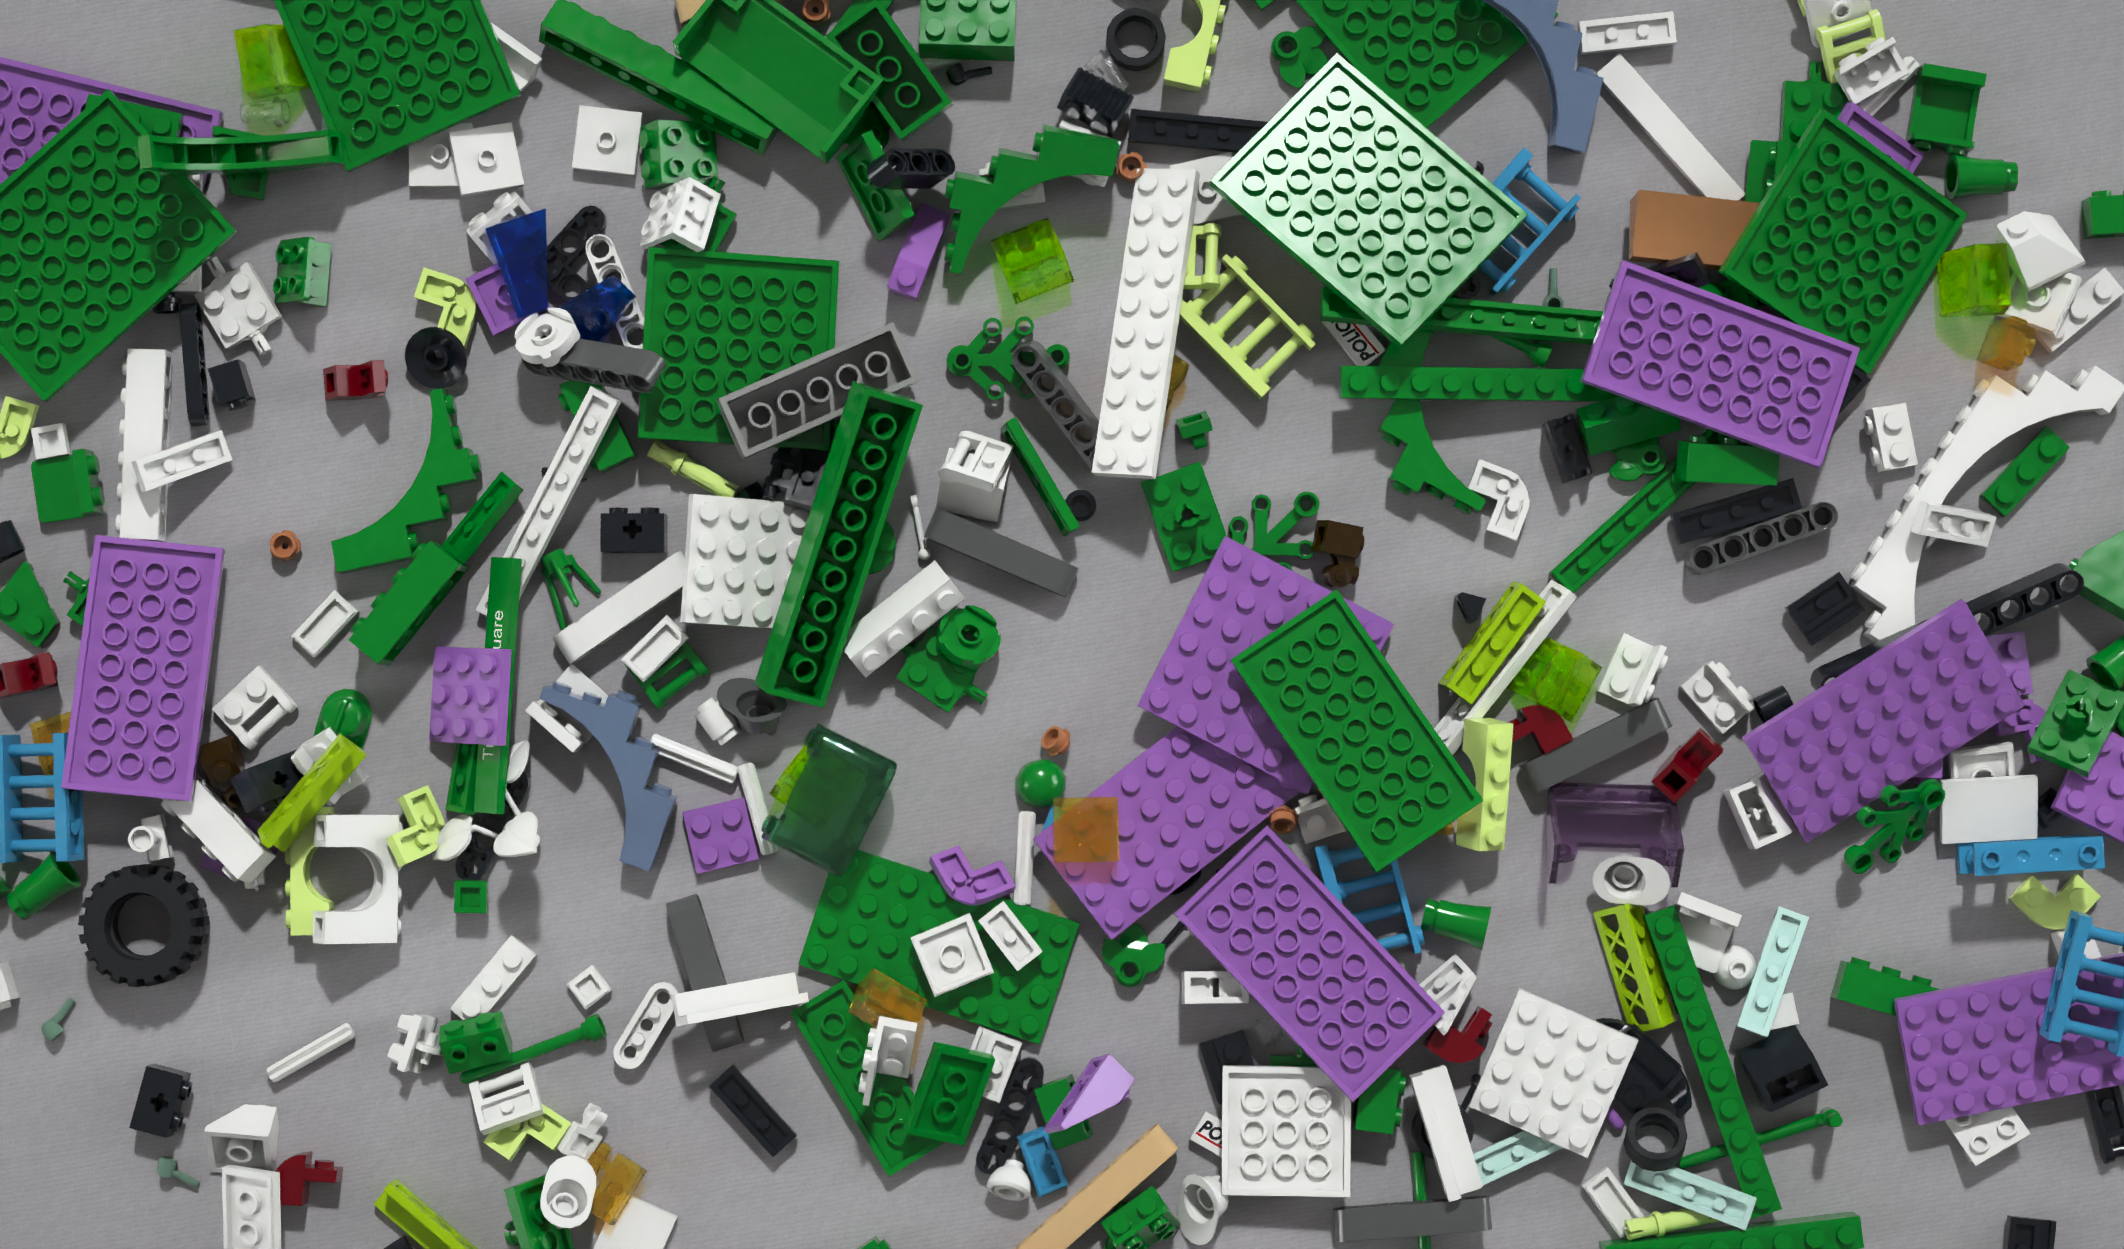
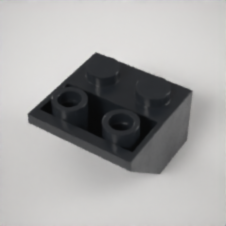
M1795 1025L1784 1028L1767 1038H1763L1736 1051L1762 1108L1770 1113L1828 1086L1814 1054Z

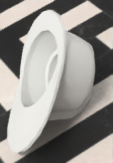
M1629 854L1616 855L1599 863L1594 870L1592 879L1594 890L1602 899L1616 904L1653 905L1662 901L1670 888L1669 875L1661 864L1652 859L1635 857Z
M564 1156L550 1165L547 1171L540 1198V1209L543 1216L551 1224L555 1225L556 1229L580 1226L587 1220L590 1214L596 1189V1175L593 1167L586 1160L578 1156Z
M1190 1174L1182 1181L1177 1219L1181 1224L1179 1228L1183 1235L1193 1244L1205 1245L1210 1242L1216 1232L1218 1218L1227 1210L1229 1199L1228 1195H1221L1222 1176L1220 1175L1201 1177L1196 1174Z

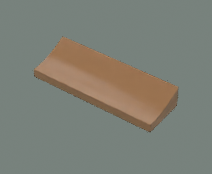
M1639 190L1630 200L1629 261L1661 264L1697 252L1706 269L1719 270L1760 203Z

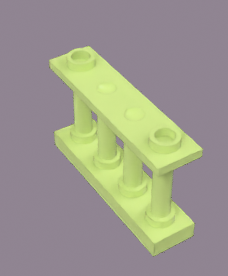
M1226 254L1221 260L1226 269L1219 275L1220 287L1217 289H1205L1193 302L1189 300L1186 303L1182 299L1179 319L1261 400L1271 389L1267 385L1270 381L1269 377L1301 345L1310 352L1316 345L1312 340L1315 335L1303 323L1298 326L1245 273L1248 268L1237 256L1231 259ZM1236 277L1249 291L1216 324L1212 322L1208 325L1200 317L1203 314L1202 310ZM1259 300L1271 314L1238 346L1234 345L1230 348L1222 340L1225 337L1224 332ZM1281 323L1293 337L1260 369L1252 370L1245 363L1248 359L1246 355Z

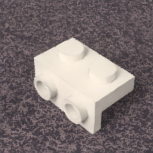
M1880 37L1866 46L1868 52L1857 57L1853 53L1838 62L1840 68L1833 75L1850 102L1857 105L1910 73L1894 47L1896 43L1894 37L1887 41Z

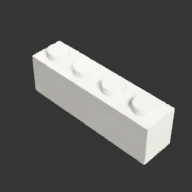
M934 560L850 627L843 650L866 678L963 601L965 597Z
M197 772L192 802L162 799L161 806L173 817L177 815L184 822L181 825L182 829L192 838L198 837L204 843L201 847L202 850L213 860L218 858L224 865L222 871L234 882L241 880L250 884L276 857L270 849L261 844L260 838Z

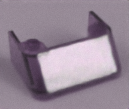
M1564 782L1549 787L1545 849L1549 883L1556 884L1558 864L1573 861L1577 857L1578 846L1640 848L1641 857L1655 860L1662 866H1668L1671 887L1678 888L1684 844L1677 802L1671 801L1658 787L1654 785Z

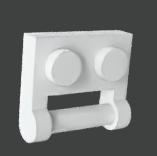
M962 431L956 439V447L947 463L942 465L938 476L945 483L957 481L992 493L1012 455L1014 445L970 431ZM975 449L976 451L967 468L960 466L966 453Z
M257 666L212 710L234 732L242 744L249 750H252L258 745V739L287 712L292 713L298 706L261 666ZM275 697L279 703L248 732L243 725Z
M531 1062L520 1065V1069L483 1082L477 1080L469 1083L479 1128L483 1135L544 1114L536 1084V1075ZM524 1081V1085L485 1098V1094Z

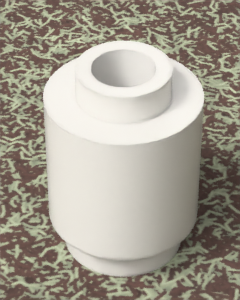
M711 697L697 708L700 714L696 716V719L713 741L717 740L720 746L741 731L737 726L738 720L732 713L725 710L718 700L715 702Z

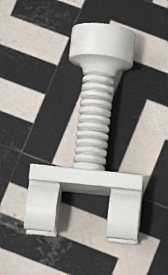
M165 814L141 819L142 826L132 829L129 833V846L137 852L148 851L150 862L174 857L172 845L168 846L165 826H167Z

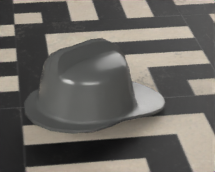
M748 678L730 679L718 688L717 699L719 704L737 717L743 730L752 734L766 733L774 735L776 733L780 716H782L787 708L785 698L765 693L754 684L755 680Z

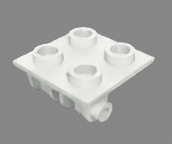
M2013 1107L1944 1120L1965 1150L1963 1153L1969 1162H1973L1975 1167L2031 1135Z

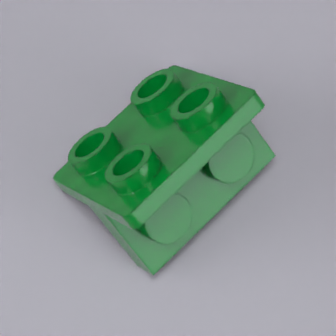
M1752 140L1750 142L1745 192L1746 202L1761 203L1797 143L1785 140H1778L1777 142Z
M313 237L280 241L276 250V261L278 263L277 277L273 282L275 303L326 306L331 243L315 241Z
M1153 1185L1100 1222L1112 1239V1244L1116 1249H1150L1149 1247L1157 1241H1165L1176 1233V1228L1181 1225Z

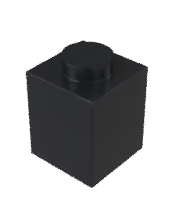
M237 359L208 368L218 405L225 408L229 407V410L233 411L247 407V401L256 399L245 362Z

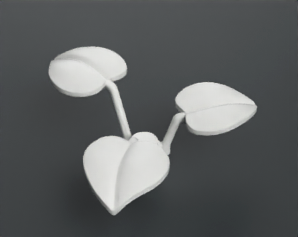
M527 740L509 747L506 785L516 781L525 769L530 750V742ZM506 788L505 799L516 817L505 824L500 834L478 825H472V817L468 814L459 815L445 824L439 832L436 841L439 847L432 852L433 860L448 861L459 856L469 845L473 832H479L496 839L493 849L500 857H518L537 853V846L540 842V836L537 834V817L532 812L521 813Z

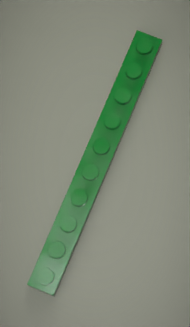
M1322 287L1320 291V321L1372 325L1329 287ZM1449 298L1419 330L1593 345L1604 311Z
M1339 367V399L1601 402L1618 397V395L1580 382L1584 369Z
M1673 904L1644 914V919L1741 1192L1757 1198L1751 1219L1781 1210L1782 1206L1675 905Z

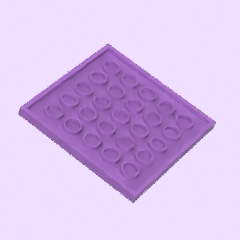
M1224 536L1137 706L1308 794L1313 781L1230 661L1332 591ZM1343 598L1377 648L1381 651L1394 624Z

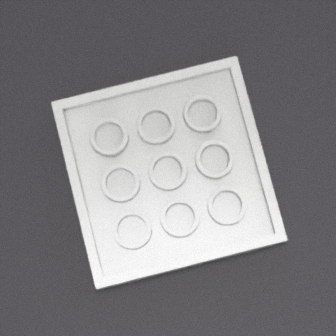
M689 494L680 622L772 629L810 512L785 506L784 502Z
M1519 988L1471 1098L1469 1107L1588 1158L1636 1048L1638 1039Z
M1223 1065L1221 1195L1350 1197L1351 1101L1317 1066Z

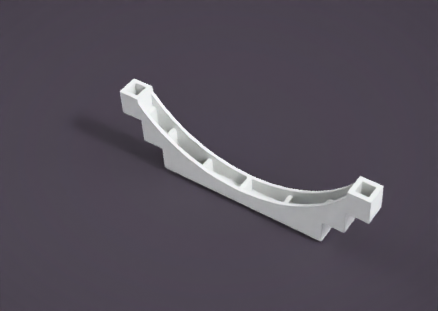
M2096 365L2086 370L2081 369L2071 383L2074 388L2046 370L2037 375L2032 374L2022 387L2025 393H2022L1997 375L1988 380L1982 379L1973 392L1976 398L1971 406L1965 405L1957 415L1955 420L1959 423L1954 431H1948L1939 442L1938 447L1941 450L1936 458L1930 457L1920 471L1924 476L1918 485L1913 483L1904 494L1903 499L1906 501L1900 511L1895 510L1885 523L1889 528L1882 538L1880 536L1875 538L1868 548V552L1871 555L1865 564L1860 562L1850 576L1853 579L1850 588L1880 608L1879 611L1874 610L1865 621L1864 625L1868 628L1863 635L1876 642L1915 625L1914 594L1916 576L1926 536L1914 533L1911 529L1920 501L1942 504L1949 491L1965 471L1984 453L2006 437L2029 425L2071 413L2094 411L2100 416L2110 413L2124 392V384Z

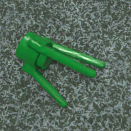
M560 548L541 558L544 566L541 572L546 579L560 629L563 630L566 628V623L554 580H560L574 607H578L579 602L567 579V576L572 573L570 567L595 594H600L601 590L577 564L573 555L566 556L563 548Z

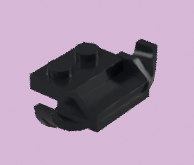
M1613 1018L1597 1019L1596 1021L1638 1039L1636 1048L1614 1098L1634 1115L1636 1112L1644 1109L1656 1096L1661 1101L1666 1097L1675 1107L1676 1114L1681 1118L1692 1106L1690 1087L1681 1070L1682 1066L1636 1024L1633 1023L1631 1025Z

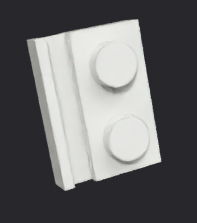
M979 1026L970 1050L992 1054L996 1059L982 1097L1000 1103L1022 1042Z

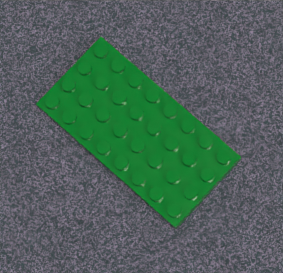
M1337 589L1231 659L1230 662L1375 873H1378L1483 802L1478 791Z
M838 843L798 964L1040 1044L1080 923L1028 905H1017L1013 900L1004 897L981 905L962 904L946 893L938 877L934 874ZM1002 901L1007 904L1043 951L1019 971L1014 968L978 921ZM970 913L994 973L934 997L911 937Z

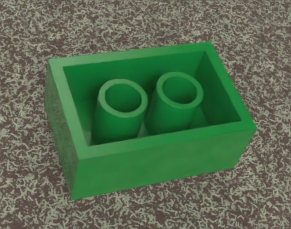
M921 0L919 26L920 57L1015 61L1017 0Z

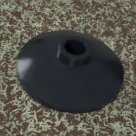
M427 327L419 330L409 339L405 348V362L410 374L419 383L430 388L440 389L450 387L461 379L467 367V354L462 342L452 332L440 327ZM435 350L441 351L444 359L437 358Z

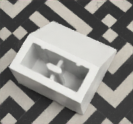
M1763 773L1723 790L1748 849H1758L1797 830Z

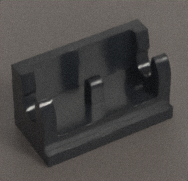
M1572 413L1542 424L1563 484L1593 474Z

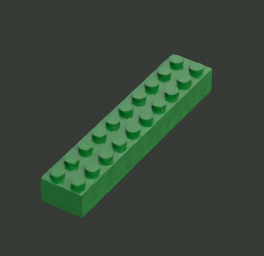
M855 381L852 382L754 683L765 693L824 708L923 407L919 402L889 391Z

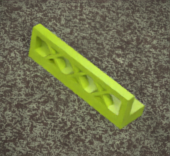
M1512 581L1438 684L1447 690H1451L1468 704L1472 705L1545 605L1546 601L1524 584Z
M340 733L257 830L261 844L268 849L273 845L284 853L367 756L365 751Z
M1626 903L1593 912L1626 1022L1631 1025L1633 1023L1636 1024L1644 1032L1662 1028L1677 1021L1678 1018L1663 969L1643 916L1645 914L1643 905ZM1616 914L1619 923L1617 933L1608 927L1605 916ZM1618 945L1627 949L1629 958L1626 964L1618 959L1616 953ZM1628 975L1637 982L1638 990L1636 994L1627 989L1625 981ZM1637 1006L1646 1011L1649 1023L1638 1024L1635 1015Z
M397 1178L384 1188V1192L374 1203L379 1210L425 1249H478Z

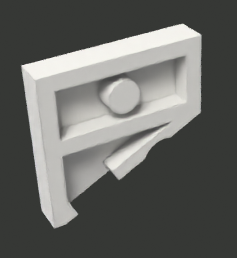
M1456 954L1419 984L1445 1011L1433 1024L1443 1036L1448 1032L1477 979L1475 974Z

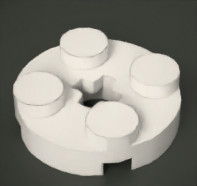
M547 308L549 313L540 316L535 312L519 324L514 337L516 339L515 347L522 359L532 364L543 363L545 367H552L579 340L580 333L573 318L566 310L561 308Z

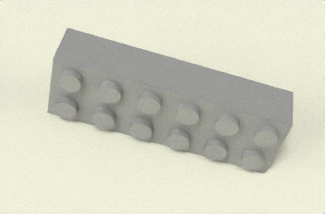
M892 322L723 396L716 401V404L741 459L744 460L841 417L853 381L895 393L914 385L919 381V378L896 326Z

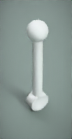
M911 495L920 545L918 556L921 560H928L931 553L926 548L925 537H923L924 532L917 495Z

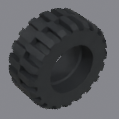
M132 865L107 874L105 880L97 882L92 887L91 891L93 894L91 897H86L82 904V907L86 908L85 914L79 916L78 925L83 926L84 934H80L79 938L81 944L86 943L88 951L84 954L88 961L94 960L97 963L95 969L101 975L108 974L111 976V981L118 984L126 983L129 987H148L165 983L187 972L191 968L190 964L197 961L201 956L200 948L203 944L207 943L209 936L205 934V926L210 925L209 916H205L203 910L207 905L204 898L198 897L196 892L199 889L193 882L188 883L185 880L186 876L181 872L171 871L169 867L163 865ZM139 895H149L157 898L166 907L171 919V934L168 942L163 949L152 955L133 953L122 942L118 931V917L122 907L129 899Z

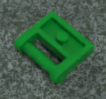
M688 641L646 682H642L624 664L658 710L667 705L666 701L699 676L703 678L710 673ZM685 659L690 661L693 666L661 690L657 691L652 685Z

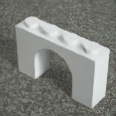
M316 814L314 847H352L361 851L372 865L374 884L368 898L353 909L313 911V943H397V936L401 931V921L398 917V904L402 896L401 888L398 885V872L401 870V867L399 868L386 838L403 831L399 815Z

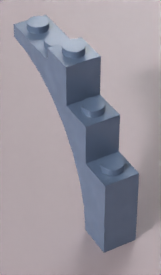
M1482 0L1501 12L1522 32L1534 49L1544 70L1551 104V127L1548 146L1577 154L1585 153L1604 78L1594 76L1595 70L1577 66L1576 71L1574 70L1583 33L1574 31L1575 26L1569 23L1556 21V24L1553 25L1559 0Z
M554 681L553 685L548 684L544 686L539 699L563 709L581 722L600 742L612 761L622 787L626 810L625 839L619 861L650 872L654 867L678 796L671 794L672 789L657 783H654L653 787L648 786L660 751L653 748L654 742L641 737H636L635 741L630 740L642 703L635 701V695L618 690L617 695L613 693L608 695L604 704L601 703L602 697L588 692H584L583 696L572 693L571 686Z

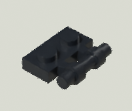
M778 448L777 452L773 453L770 461L772 465L770 475L766 476L763 483L765 491L762 499L775 501L777 494L784 493L785 506L810 512L829 453L815 449H800L798 456L790 454L791 448ZM786 469L793 470L790 480L782 478Z

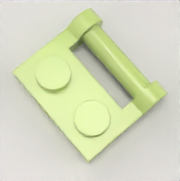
M1877 9L1866 12V16L1829 28L1824 25L1815 30L1821 49L1826 79L1831 84L1838 82L1833 75L1840 68L1838 62L1853 53L1857 57L1868 52L1866 46L1880 37H1883L1886 41L1882 18ZM1870 28L1871 36L1840 46H1833V39Z
M1208 223L1203 226L1192 227L1183 289H1217L1220 287L1217 263L1218 238L1222 236L1221 225ZM1197 239H1206L1205 273L1202 276H1196Z

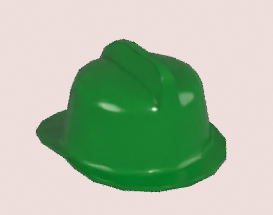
M353 689L335 691L327 697L322 706L314 736L330 727L336 736L341 733L362 749L372 717L370 702L362 693Z

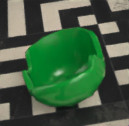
M1046 759L1025 764L1015 778V791L1022 802L1034 808L1048 807L1058 802L1066 790V776L1061 767L1055 762Z

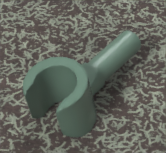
M1550 268L1549 293L1543 300V306H1548V302L1552 298L1558 300V307L1563 308L1564 306L1562 298L1558 296L1557 268Z
M70 997L58 1013L42 1025V1033L50 1041H54L64 1032V1029L58 1023L63 1020L76 1002Z
M167 1156L160 1157L157 1166V1172L160 1176L179 1179L194 1188L197 1187L198 1180L175 1170L177 1159Z

